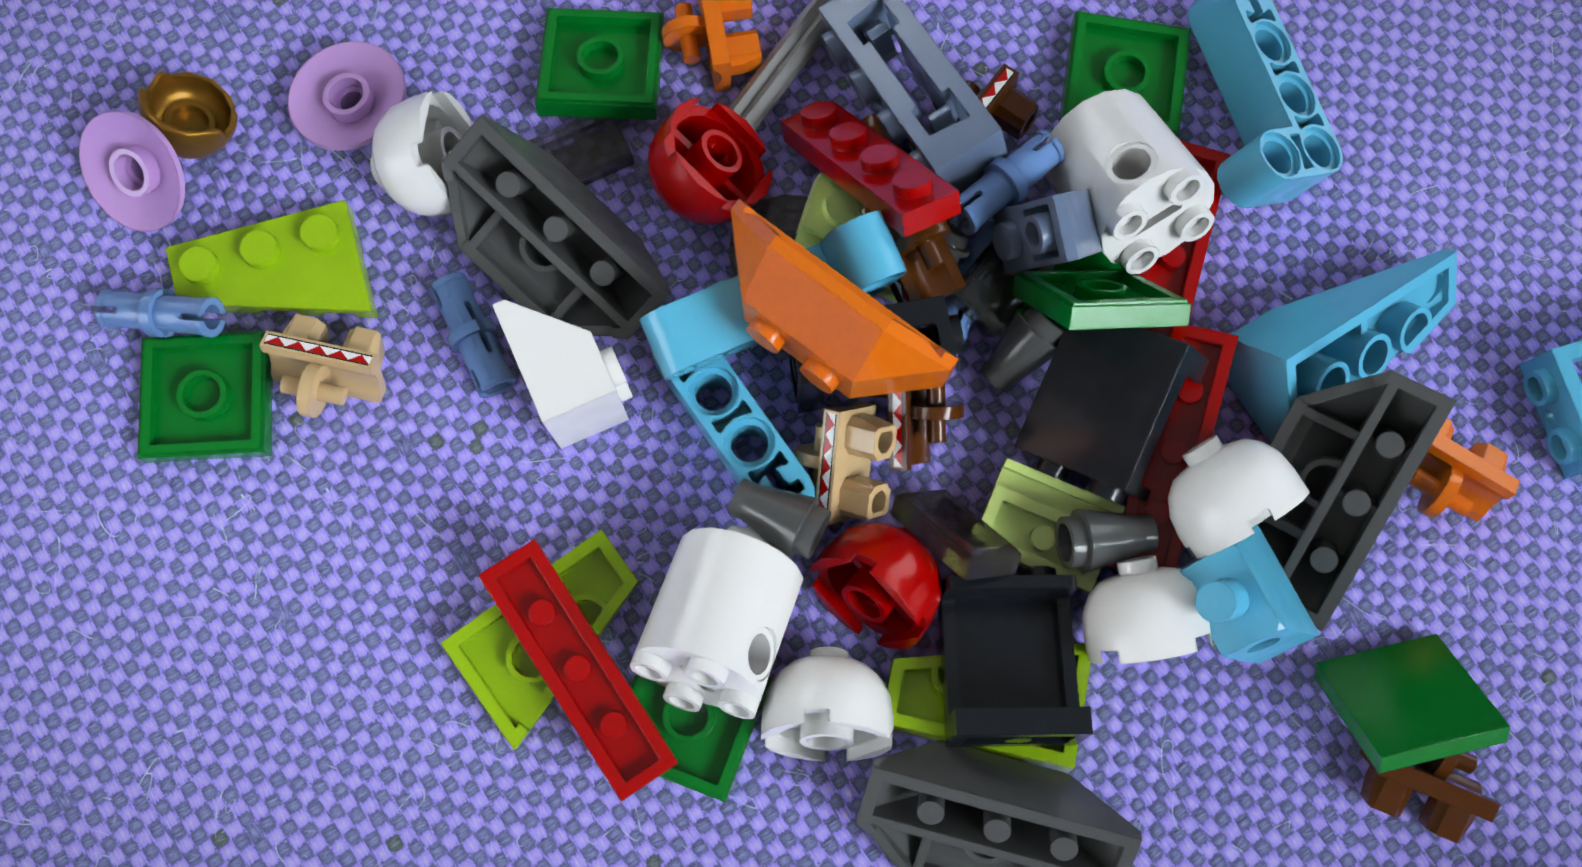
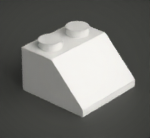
M507 300L492 304L541 421L561 449L629 420L622 402L633 398L612 346L599 351L591 331Z

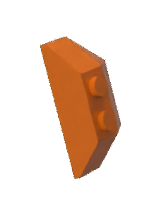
M738 199L732 206V234L743 318L749 324L746 327V331L758 344L775 354L782 348L803 364L800 367V372L813 385L828 394H832L837 389L849 399L943 387L950 378L959 360L958 358L931 341L760 216L742 200Z

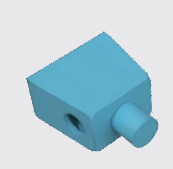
M1256 525L1252 527L1255 532L1253 535L1217 553L1203 558H1194L1180 570V573L1192 581L1198 590L1195 597L1196 609L1199 615L1209 622L1211 638L1222 656L1226 659L1260 664L1320 634L1260 527Z

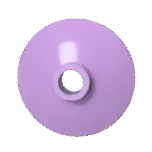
M350 41L329 46L308 59L296 73L288 93V111L291 121L306 140L318 147L335 151L363 147L373 141L375 128L387 110L406 99L405 76L393 56L377 45L367 42Z
M112 110L92 118L85 126L80 138L79 162L85 183L95 201L112 219L135 231L152 232L170 225L178 217L185 198L183 170L170 142L155 125L133 112Z

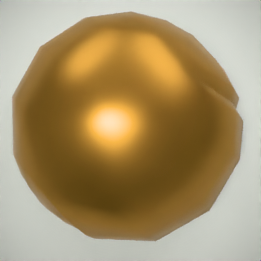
M161 71L155 75L146 89L139 88V115L150 121L163 133L178 157L202 159L224 148L235 133L238 121L235 105L231 96L214 79L192 72L166 74Z

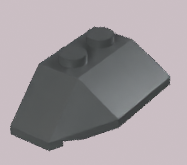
M485 115L479 116L441 162L444 181H448L450 209L459 249L520 306L591 331L592 336H612L613 338L629 339L641 327L639 319L657 309L672 293L638 235L551 153Z
M1393 370L1296 397L1270 444L1294 467L1310 493L1301 503L1276 521L1270 515L1257 525L1260 527L1315 627L1322 632L1457 402L1455 399Z
M944 740L873 759L856 819L859 827L866 834H871L880 849L896 867H1132L1142 842L1140 830L1070 774L970 747H946V741Z

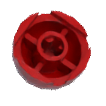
M690 98L678 105L663 120L656 131L648 151V176L656 194L671 211L682 219L698 225L731 222V208L738 199L752 208L767 195L772 182V170L770 169L764 174V167L760 160L766 149L761 138L750 124L730 107L717 102L709 109L702 105H696L700 100L699 98Z
M878 522L860 523L839 534L823 549L811 565L810 572L818 571L819 574L812 586L828 611L858 635L863 629L862 623L873 631L883 634L876 644L886 648L906 650L916 645L930 626L941 600L942 579L935 559L927 549L923 538L909 528Z

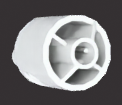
M1120 89L1104 91L1084 100L1060 120L1047 139L1046 144L1053 137L1059 140L1065 152V160L1045 176L1059 194L1089 189L1102 252L1111 263L1122 265L1129 274L1134 275L1147 271L1155 264L1159 257L1168 254L1184 241L1191 242L1201 238L1212 227L1215 217L1209 209L1214 201V182L1140 94Z
M731 526L727 530L713 527L690 530L682 535L631 660L630 669L636 674L656 681L658 684L666 687L663 699L682 710L698 712L703 703L719 707L724 712L738 718H755L804 579L798 566L786 554L751 528Z

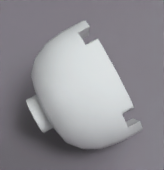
M431 91L415 95L390 107L380 118L372 141L371 172L375 181L406 211L429 217L452 215L448 181H444L441 162L473 125L463 106L447 92L440 91L432 94Z
M1215 435L1182 455L1188 466L1172 481L1168 494L1169 514L1179 539L1191 556H1195L1198 559L1217 553L1253 535L1255 532L1252 527L1261 523L1270 515L1276 521L1301 503L1310 492L1294 467L1275 448L1263 441L1247 438L1223 445L1218 436Z
M1156 555L1134 557L1116 562L1119 574L1101 580L1087 597L1082 614L1083 636L1088 661L1094 664H1103L1101 651H1117L1120 664H1133L1198 652L1196 638L1204 636L1212 646L1215 645L1211 638L1209 622L1199 615L1195 606V597L1198 590L1192 581L1180 573L1181 568L1158 567Z
M818 647L812 649L808 657L793 661L775 674L766 689L762 708L761 740L765 739V747L772 752L791 758L825 761L826 750L846 749V761H858L880 756L892 748L894 715L891 696L878 674L865 663L849 658V653L844 649L838 647Z

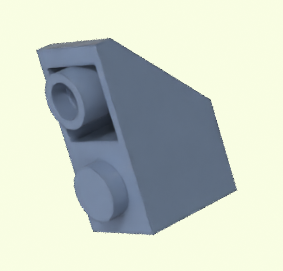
M1089 189L1060 193L1002 209L993 216L995 224L992 234L993 245L997 255L1003 260L1005 273L1070 262L1102 252Z

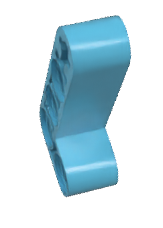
M1196 0L1188 9L1190 26L1244 143L1243 148L1223 161L1217 169V180L1224 195L1233 204L1241 208H1253L1287 202L1339 170L1343 157L1340 145L1272 0Z
M878 210L861 215L836 227L820 243L806 248L871 297L884 291L907 273V269L881 211ZM738 276L661 306L639 319L665 380L685 375L758 344L746 331V327L749 324L743 318Z
M721 280V281H719V282H717V283L712 284L711 286L716 285V284L721 283V282L726 281V280ZM650 347V350H651V353H652L653 360H654V363H655V365H656V368H657L659 374H660V375L662 376V378L664 379V376H663V374H662V372H661V369H660V367H659V365H658V363H657V360H656V358H655V356H654V353H653V351H652V349H651V347ZM728 357L671 380L664 379L738 486L746 478L752 482L761 479L760 485L773 487L767 476L780 463L782 466L776 468V481L783 490L790 492L797 490L799 494L815 497V487L810 476L726 361ZM710 387L724 388L731 394V400L724 408L718 411L704 409L698 404L697 400L705 389ZM756 436L766 443L768 449L761 459L754 462H745L734 455L732 451L734 444L742 437Z

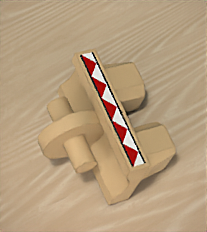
M301 314L294 315L283 333L266 330L259 346L262 352L268 353L270 356L273 381L280 382L281 393L296 396L297 412L301 416L317 418L322 413L326 403L343 406L347 397L381 403L386 391L381 371L385 348L381 334L378 331L356 326L354 329L349 330L343 346L327 343L330 335L325 323L321 322L318 318Z
M859 401L854 402V405L849 407L824 408L823 424H816L814 443L796 446L795 457L799 463L805 467L812 468L811 480L814 487L817 488L816 498H819V506L831 511L828 525L851 518L870 520L886 515L889 511L891 489L887 483L871 479L869 475L871 460L881 461L888 459L895 450L897 426L876 417V404Z

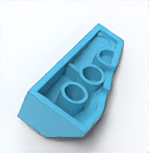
M1443 249L1271 309L1232 333L1239 337L1229 371L1231 390L1270 444L1296 397L1382 373L1387 364L1399 351L1412 353L1456 305L1457 251Z

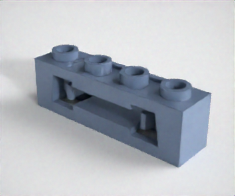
M830 0L818 8L828 32L820 36L827 53L837 67L845 63L850 67L852 72L847 74V77L861 102L865 106L875 102L880 112L875 116L890 142L894 145L903 142L910 151L909 155L958 189L959 194L984 175L983 170L989 162L997 157L1006 158L1009 156L1001 127L903 0ZM893 34L898 40L905 64L939 108L927 116L934 133L930 136L926 132L917 105L886 64L887 61L899 55L892 39Z

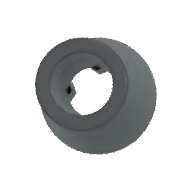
M1030 305L1026 309L1019 307L990 358L980 368L981 373L998 390L1008 393L1016 383L1052 359L1065 327Z
M746 478L737 487L728 508V514L742 520L790 558L798 554L810 559L817 549L831 517L830 510L819 506V498L756 484Z
M1076 508L1071 512L1070 516L1059 517L1055 527L1056 549L1062 565L1067 569L1077 568L1081 573H1087L1139 554L1155 552L1159 541L1158 528L1150 514L1130 515Z

